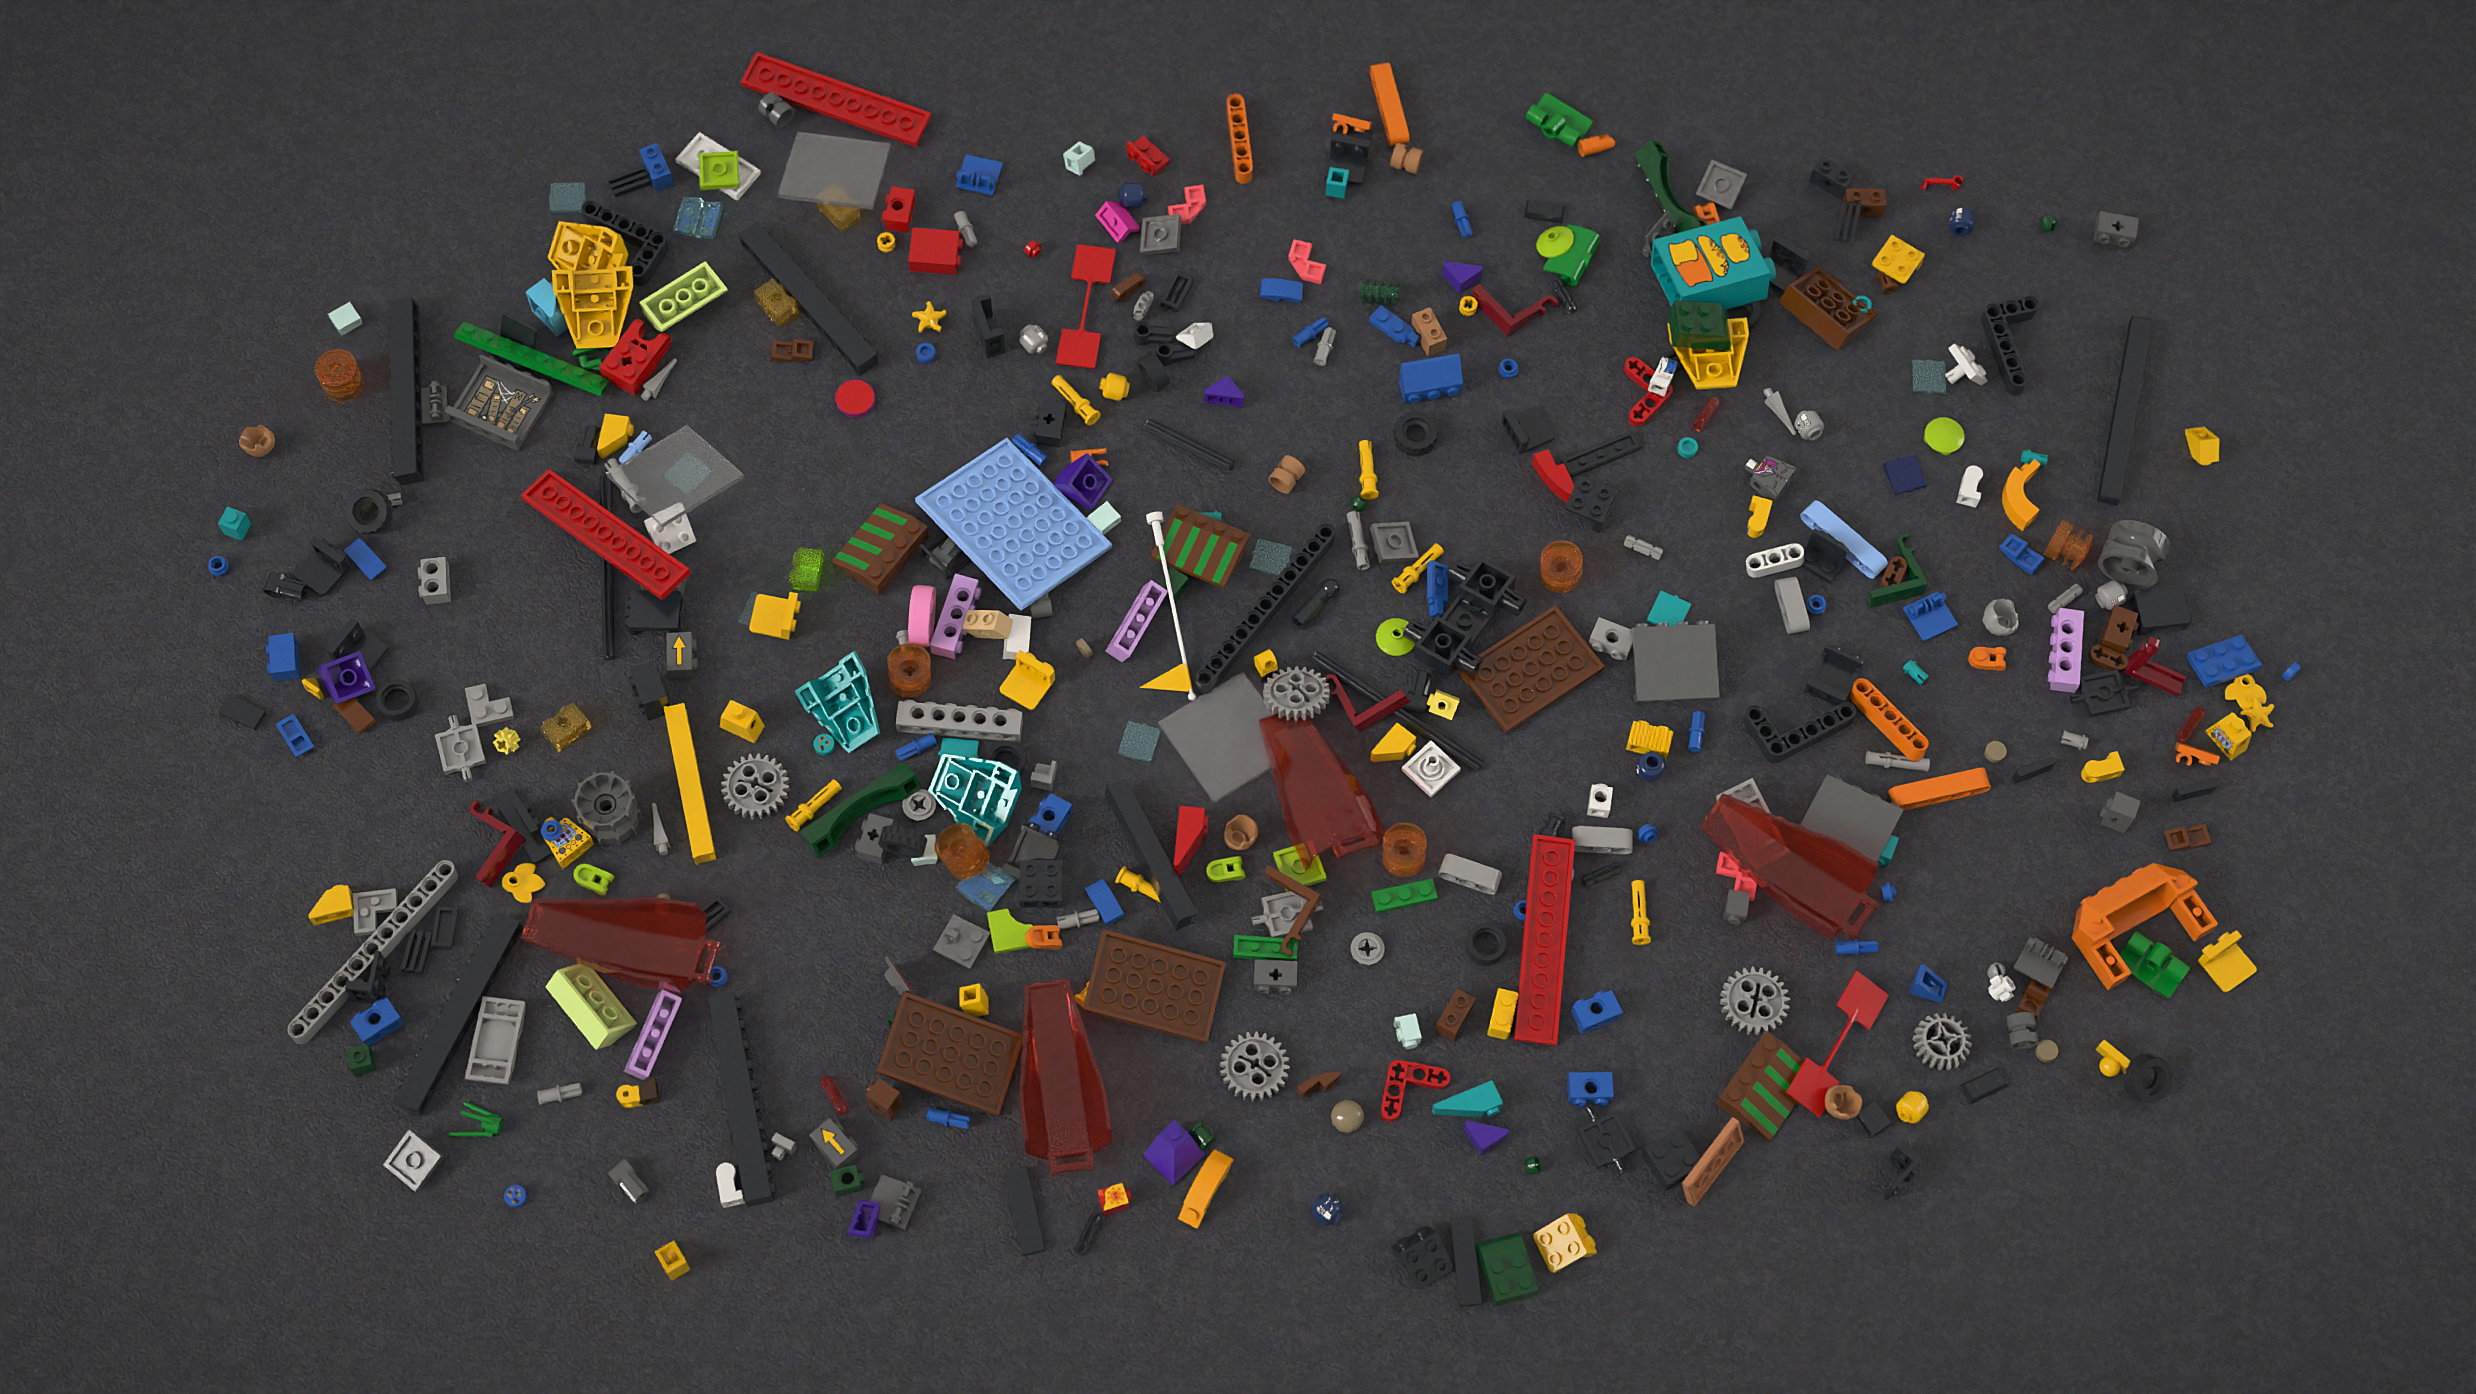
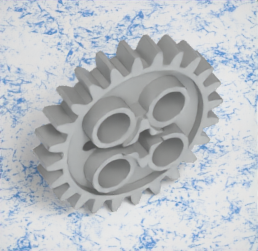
M1298 666L1295 667V670L1287 667V672L1280 669V675L1273 673V679L1268 678L1267 683L1264 684V704H1267L1268 710L1272 709V714L1279 713V718H1282L1284 715L1287 720L1294 717L1295 721L1298 720V717L1306 720L1307 715L1314 718V712L1321 714L1320 709H1326V704H1329V683H1326V678H1321V673L1314 675V669L1309 672L1306 671V667L1299 670Z
M758 753L756 758L753 759L752 755L749 754L748 760L741 756V763L733 761L735 768L728 767L727 769L730 774H723L726 780L721 782L724 788L721 790L722 794L725 795L724 801L729 803L728 807L730 810L735 808L736 815L742 811L743 818L750 814L753 820L755 814H758L759 818L762 819L763 813L770 817V810L778 812L776 805L784 806L782 799H788L787 793H785L790 791L789 786L786 785L790 783L789 778L786 777L787 772L782 770L783 766L781 763L776 765L775 758L769 762L768 755L761 759L760 753ZM747 772H754V775L751 777L745 776ZM767 778H774L771 783L764 782ZM740 790L747 791L744 795L737 794ZM760 796L767 797L764 801H757V798Z
M1752 967L1748 973L1746 968H1743L1742 975L1736 971L1734 974L1735 978L1730 976L1727 980L1729 983L1724 984L1723 988L1725 990L1720 994L1724 998L1721 999L1720 1004L1726 1006L1722 1008V1013L1728 1012L1725 1019H1733L1732 1027L1737 1024L1740 1025L1739 1032L1746 1028L1747 1035L1750 1034L1751 1030H1754L1755 1035L1758 1036L1760 1030L1763 1033L1768 1032V1027L1774 1031L1776 1025L1780 1026L1782 1024L1781 1019L1786 1018L1787 1014L1785 1012L1790 1008L1786 1004L1789 1003L1790 998L1784 996L1787 995L1788 990L1781 989L1784 982H1776L1779 976L1770 977V970L1763 974V968L1756 972L1755 968ZM1756 984H1759L1760 987L1756 999L1757 1005L1754 1009V1018H1750V1013L1754 1002L1753 997L1756 991ZM1741 986H1749L1751 992H1745ZM1762 991H1769L1772 997H1766ZM1743 1005L1747 1008V1011L1742 1012L1737 1006ZM1764 1010L1768 1013V1016L1763 1017L1758 1011Z
M1247 1032L1246 1039L1238 1035L1239 1042L1231 1040L1232 1048L1226 1046L1225 1051L1228 1054L1221 1055V1058L1225 1060L1220 1062V1067L1225 1068L1220 1072L1221 1076H1226L1223 1079V1083H1230L1228 1086L1229 1091L1234 1088L1236 1089L1235 1096L1243 1093V1100L1248 1095L1251 1096L1252 1102H1254L1255 1096H1259V1099L1263 1101L1264 1094L1271 1098V1091L1278 1094L1279 1089L1277 1085L1284 1087L1285 1083L1282 1079H1288V1074L1285 1072L1289 1071L1290 1066L1285 1064L1289 1062V1057H1283L1286 1054V1049L1279 1050L1281 1043L1279 1042L1274 1045V1037L1269 1041L1266 1040V1033H1264L1262 1038H1259L1258 1032H1255L1254 1037H1251L1249 1032ZM1248 1049H1255L1257 1054L1250 1056L1246 1051ZM1272 1060L1275 1062V1065L1267 1067L1264 1065V1062ZM1258 1064V1068L1251 1069V1065ZM1243 1066L1246 1070L1243 1073H1237L1234 1068ZM1256 1077H1260L1263 1079L1264 1082L1260 1085L1254 1084L1252 1080Z

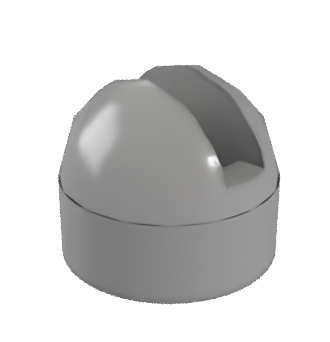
M1991 964L1987 970L1988 977L1992 979L1997 975L2000 976L1996 967H1998L2000 974L2004 977L2006 971L2003 964Z

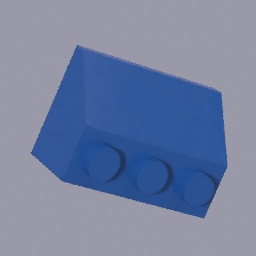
M1453 354L1402 363L1399 386L1403 402L1417 403L1424 399L1434 400L1441 396H1456L1462 393L1463 379L1460 355Z

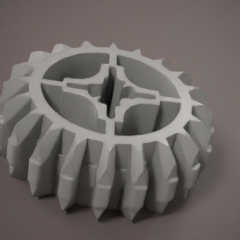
M1937 1013L1933 1015V1018L1927 1016L1925 1021H1921L1919 1027L1914 1031L1917 1035H1914L1913 1041L1917 1043L1913 1047L1920 1050L1917 1053V1057L1924 1056L1922 1062H1931L1930 1068H1933L1935 1064L1938 1070H1942L1943 1066H1945L1947 1071L1952 1066L1957 1068L1959 1062L1963 1063L1966 1060L1965 1056L1970 1054L1968 1049L1972 1046V1043L1968 1041L1971 1035L1965 1034L1968 1030L1967 1027H1960L1962 1020L1956 1023L1954 1022L1955 1017L1951 1016L1950 1019H1947L1946 1013H1943L1941 1018ZM1935 1028L1934 1037L1926 1040L1927 1031ZM1958 1043L1957 1053L1950 1055V1046Z

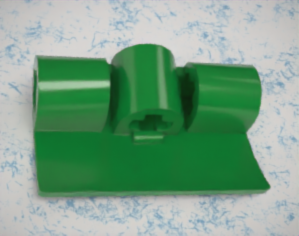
M1548 93L1544 94L1538 105L1533 104L1530 107L1525 119L1540 127L1546 137L1550 139L1556 137L1572 148L1577 146L1578 140L1584 137L1593 123L1591 119Z
M1567 225L1566 227L1574 235L1572 247L1561 256L1549 258L1543 271L1561 274V279L1566 285L1576 286L1584 270L1589 268L1593 259V253L1601 237L1589 229Z
M2135 931L2120 953V957L2131 971V975L2168 999L2191 967L2176 956H2173L2172 951L2166 945L2159 942L2153 943L2137 931Z

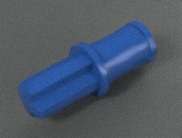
M1456 201L1451 206L1455 216L1454 222L1458 225L1461 236L1467 239L1473 234L1469 224L1470 218L1466 215L1463 202Z
M1320 318L1312 325H1306L1303 331L1292 337L1294 344L1297 347H1301L1308 340L1315 339L1318 333L1329 326V323L1325 318Z
M1020 433L1013 437V443L1025 452V456H1029L1040 467L1046 463L1048 456L1040 451L1035 443H1030Z
M1701 711L1693 713L1692 725L1688 731L1690 733L1688 750L1691 752L1701 751L1702 736L1705 734V730H1703L1705 713Z
M929 733L920 739H913L911 743L895 751L896 756L902 761L917 753L918 755L921 754V751L936 745L937 742L933 734Z
M1857 939L1847 942L1836 941L1835 952L1836 955L1855 954V956H1858L1859 953L1878 952V942L1858 941Z
M931 1107L928 1109L926 1118L927 1121L945 1124V1127L951 1125L965 1129L969 1128L971 1122L969 1116L952 1113L951 1110L943 1111Z

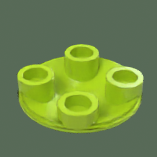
M1936 418L1927 425L1924 441L1932 449L1941 452L1943 455H1949L1962 446L1964 431L1956 421L1950 418Z

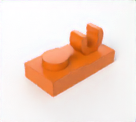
M1333 114L1332 120L1338 121L1333 126L1334 132H1337L1338 126L1342 125L1344 127L1343 134H1347V124L1354 126V131L1365 133L1366 130L1371 131V122Z
M2177 742L2175 747L2179 751L2175 757L2176 762L2179 763L2180 758L2186 756L2188 758L2186 765L2188 766L2192 763L2191 755L2197 757L2199 763L2211 766L2212 763L2218 764L2220 758L2216 753L2181 742Z

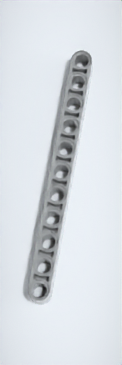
M440 861L291 1021L287 1031L295 1043L306 1044L350 997L345 989L346 986L340 987L343 981H354V979L366 980L370 976L374 954L370 955L372 949L378 948V951L386 958L458 879V872L451 861ZM451 870L450 874L442 875L444 871ZM437 885L435 890L428 891L429 887ZM417 901H422L420 906L413 907ZM402 917H408L405 922L399 923ZM387 933H393L392 937L384 939ZM364 964L361 970L355 971L356 966ZM334 996L330 1003H325L328 997ZM313 1013H319L317 1018L310 1019ZM304 1029L301 1035H295L297 1030Z

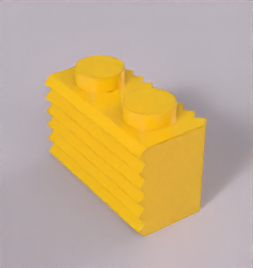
M1633 721L1626 750L1641 754L1656 752L1666 760L1673 731H1669V728L1665 726L1656 727L1649 725L1646 721Z
M1498 989L1487 1033L1488 1036L1504 1040L1509 1038L1519 996L1517 992Z

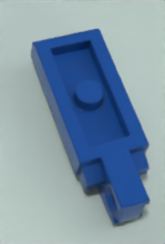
M1382 305L1369 317V323L1397 343L1401 342L1404 344L1407 342L1414 348L1418 345L1420 337L1414 333L1415 330Z
M1432 560L1427 563V602L1430 605L1429 616L1436 618L1443 615V608H1445V604L1448 602V566Z

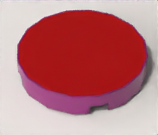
M850 380L839 386L835 401L840 412L848 417L858 418L865 416L875 405V394L868 383L862 380Z

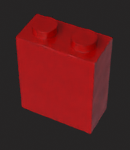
M913 228L908 260L909 270L911 272L956 275L957 267H961L959 251L963 250V239H960L959 231Z

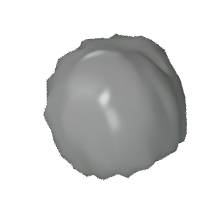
M2003 598L1993 600L1986 606L1982 621L1991 634L2007 636L2017 630L2019 621L2013 601Z

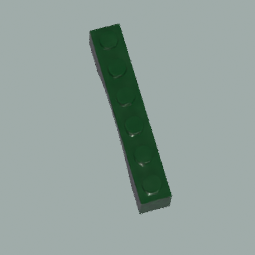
M1650 140L1634 155L1638 160V166L1646 174L1647 182L1655 190L1654 195L1661 201L1663 211L1665 213L1667 210L1670 211L1674 229L1680 233L1706 226L1705 219L1689 213L1676 199L1669 179L1670 157L1661 142Z
M902 762L808 825L800 833L807 846L819 858L837 845L845 830L860 816L885 803L907 799L922 788L916 774Z

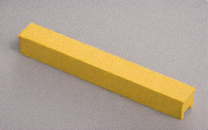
M682 703L668 707L664 706V712L692 855L695 864L699 865V863L716 860L688 714L685 704Z

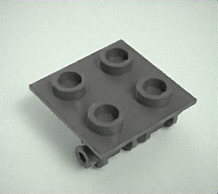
M1669 210L1645 236L1647 244L1643 247L1642 251L1645 257L1651 256L1652 258L1654 239L1676 234Z
M432 381L429 388H421L422 424L448 422L445 414L447 408V386H441L439 382Z
M2030 936L2014 969L2052 989L2069 957L2065 955V952L2062 953L2057 949L2054 951V946L2050 949L2047 947L2048 943L2043 945L2044 942L2038 940L2037 937L2032 938Z
M881 1174L870 1199V1202L880 1203L878 1220L905 1230L922 1189L914 1187L915 1184L907 1181L904 1183Z

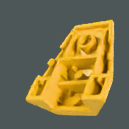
M559 221L548 259L557 270L612 269V267L625 266L628 252L621 235L608 227Z
M632 266L573 271L572 269L552 270L553 291L576 348L614 347L619 341L633 290Z
M1747 318L1728 319L1731 339L1730 350L1673 347L1696 389L1737 386L1749 337ZM1668 323L1669 338L1672 344L1670 326Z

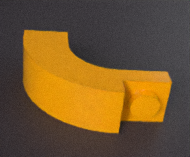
M2035 459L2030 464L2025 463L2020 470L2015 467L2010 473L2002 492L2004 510L2012 523L2021 531L2036 518L2039 509L2026 498L2023 486L2036 474L2040 463Z
M1217 1150L1210 1154L1186 1196L1184 1206L1178 1217L1179 1220L1195 1228L1200 1226L1216 1190L1226 1178L1234 1159Z

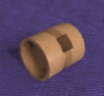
M1397 143L1393 151L1390 167L1400 170L1404 167L1406 172L1417 174L1423 157V150L1414 147L1409 149L1408 145Z
M1286 455L1279 462L1278 468H1275L1270 474L1268 480L1274 488L1288 494L1296 484L1295 479L1299 480L1304 474L1305 468L1297 459Z

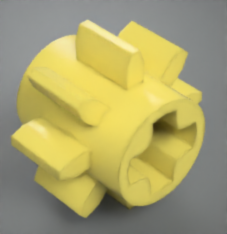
M505 727L502 731L499 730L494 734L497 739L493 743L498 751L505 752L508 755L511 751L514 752L519 748L516 743L521 739L515 730H509L508 727Z

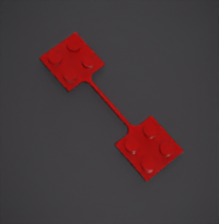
M1077 244L1071 279L1086 281L1088 288L1081 327L1078 330L1062 329L1056 364L1095 369L1101 334L1085 331V318L1092 284L1096 282L1110 284L1116 249Z
M1856 970L1836 1004L1849 1017L1845 1028L1822 1066H1818L1807 1057L1805 1058L1786 1093L1817 1117H1820L1825 1109L1826 1092L1831 1086L1840 1083L1827 1072L1828 1065L1853 1021H1857L1870 1030L1889 995Z

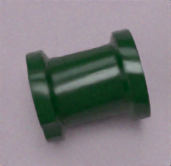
M1202 1121L1193 1126L1188 1132L1200 1144L1202 1150L1208 1148L1216 1140V1137L1211 1135L1204 1127Z

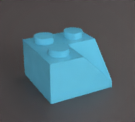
M543 278L527 290L526 295L532 312L558 337L568 329L567 322L554 294L553 283H549Z

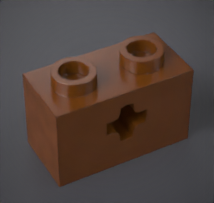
M1846 188L1843 200L1861 203L1859 217L1882 218L1886 208L1885 189ZM1845 205L1844 217H1847L1848 205ZM1854 206L1852 209L1851 217H1854L1856 207Z
M2115 605L2110 612L2099 645L2106 646L2122 654L2125 650H2130L2133 639L2130 638L2131 634L2136 632L2139 622L2136 621L2138 613Z
M1456 989L1437 1022L1435 1032L1454 1042L1474 1007L1476 998Z
M879 1078L875 1083L872 1082L866 1090L869 1108L891 1122L903 1105L900 1092Z

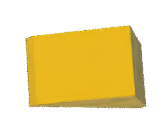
M675 1241L655 1251L671 1281L691 1270Z

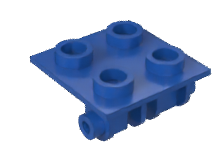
M966 154L961 171L958 170L957 172L958 180L955 187L993 196L1003 162Z
M1935 592L1902 608L1922 641H1926L1958 626L1955 618L1944 603L1947 599L1944 593Z

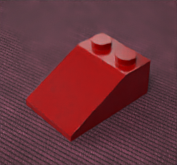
M1180 806L1174 857V871L1178 878L1203 843V835L1207 836L1209 816L1205 815V808Z

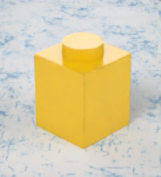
M980 983L960 987V1007L965 1014L974 1017L989 1015L988 995Z

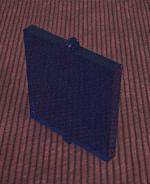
M1915 455L1905 458L1898 457L1897 460L1883 464L1895 495L1908 491L1911 493L1915 489L1927 486Z

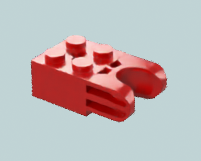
M640 319L633 321L599 366L602 377L609 379L610 383L634 396L638 394L658 367L657 364L671 346V336L665 333H660L651 341L642 340L646 329L644 322Z

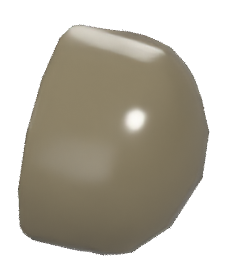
M1351 1100L1338 1102L1331 1113L1332 1124L1344 1133L1356 1131L1364 1120L1362 1107Z

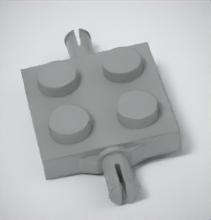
M453 715V719L451 716L448 718L451 728L443 733L435 734L445 775L462 771L464 782H468V779L469 781L473 779L470 769L474 766L485 764L486 760L476 723L468 726H459L457 716Z
M1291 891L1263 897L1261 900L1264 909L1263 915L1251 917L1252 924L1254 926L1265 923L1269 928L1271 937H1285L1292 928L1306 900ZM1321 902L1315 912L1323 910ZM1309 919L1301 933L1313 930L1311 919Z

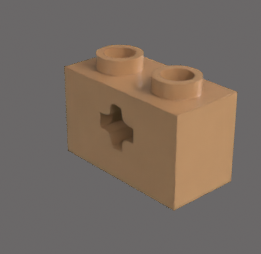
M1429 307L1412 314L1411 327L1420 337L1419 341L1427 356L1430 357L1445 351L1447 337L1432 309Z

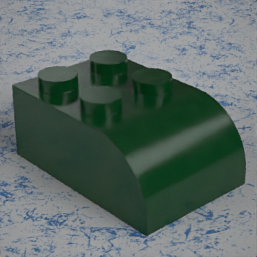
M1674 301L1668 313L1672 347L1730 350L1731 339L1727 313L1722 305Z
M1519 1232L1475 1244L1494 1307L1536 1297L1539 1290L1525 1244Z

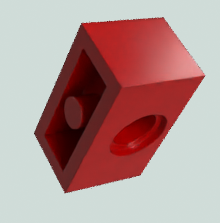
M891 187L890 194L887 193L886 195L887 209L883 210L882 222H885L886 230L909 233L916 202L915 190Z

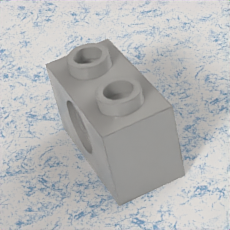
M1599 617L1588 646L1597 652H1605L1615 659L1626 661L1633 645L1631 629ZM1612 638V639H1614L1616 642H1615V643H1611V642H1609L1607 639Z

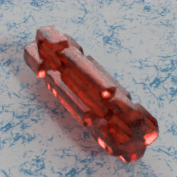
M1715 397L1710 398L1708 404L1705 405L1693 423L1695 430L1700 432L1704 429L1705 424L1708 423L1714 411L1718 408L1720 404L1719 399Z
M2199 706L2194 709L2177 734V739L2182 742L2188 740L2205 715L2206 711Z
M827 1075L820 1079V1083L823 1089H825L832 1105L835 1106L837 1114L841 1116L847 1113L848 1107L843 1102L837 1087L833 1085L832 1078Z

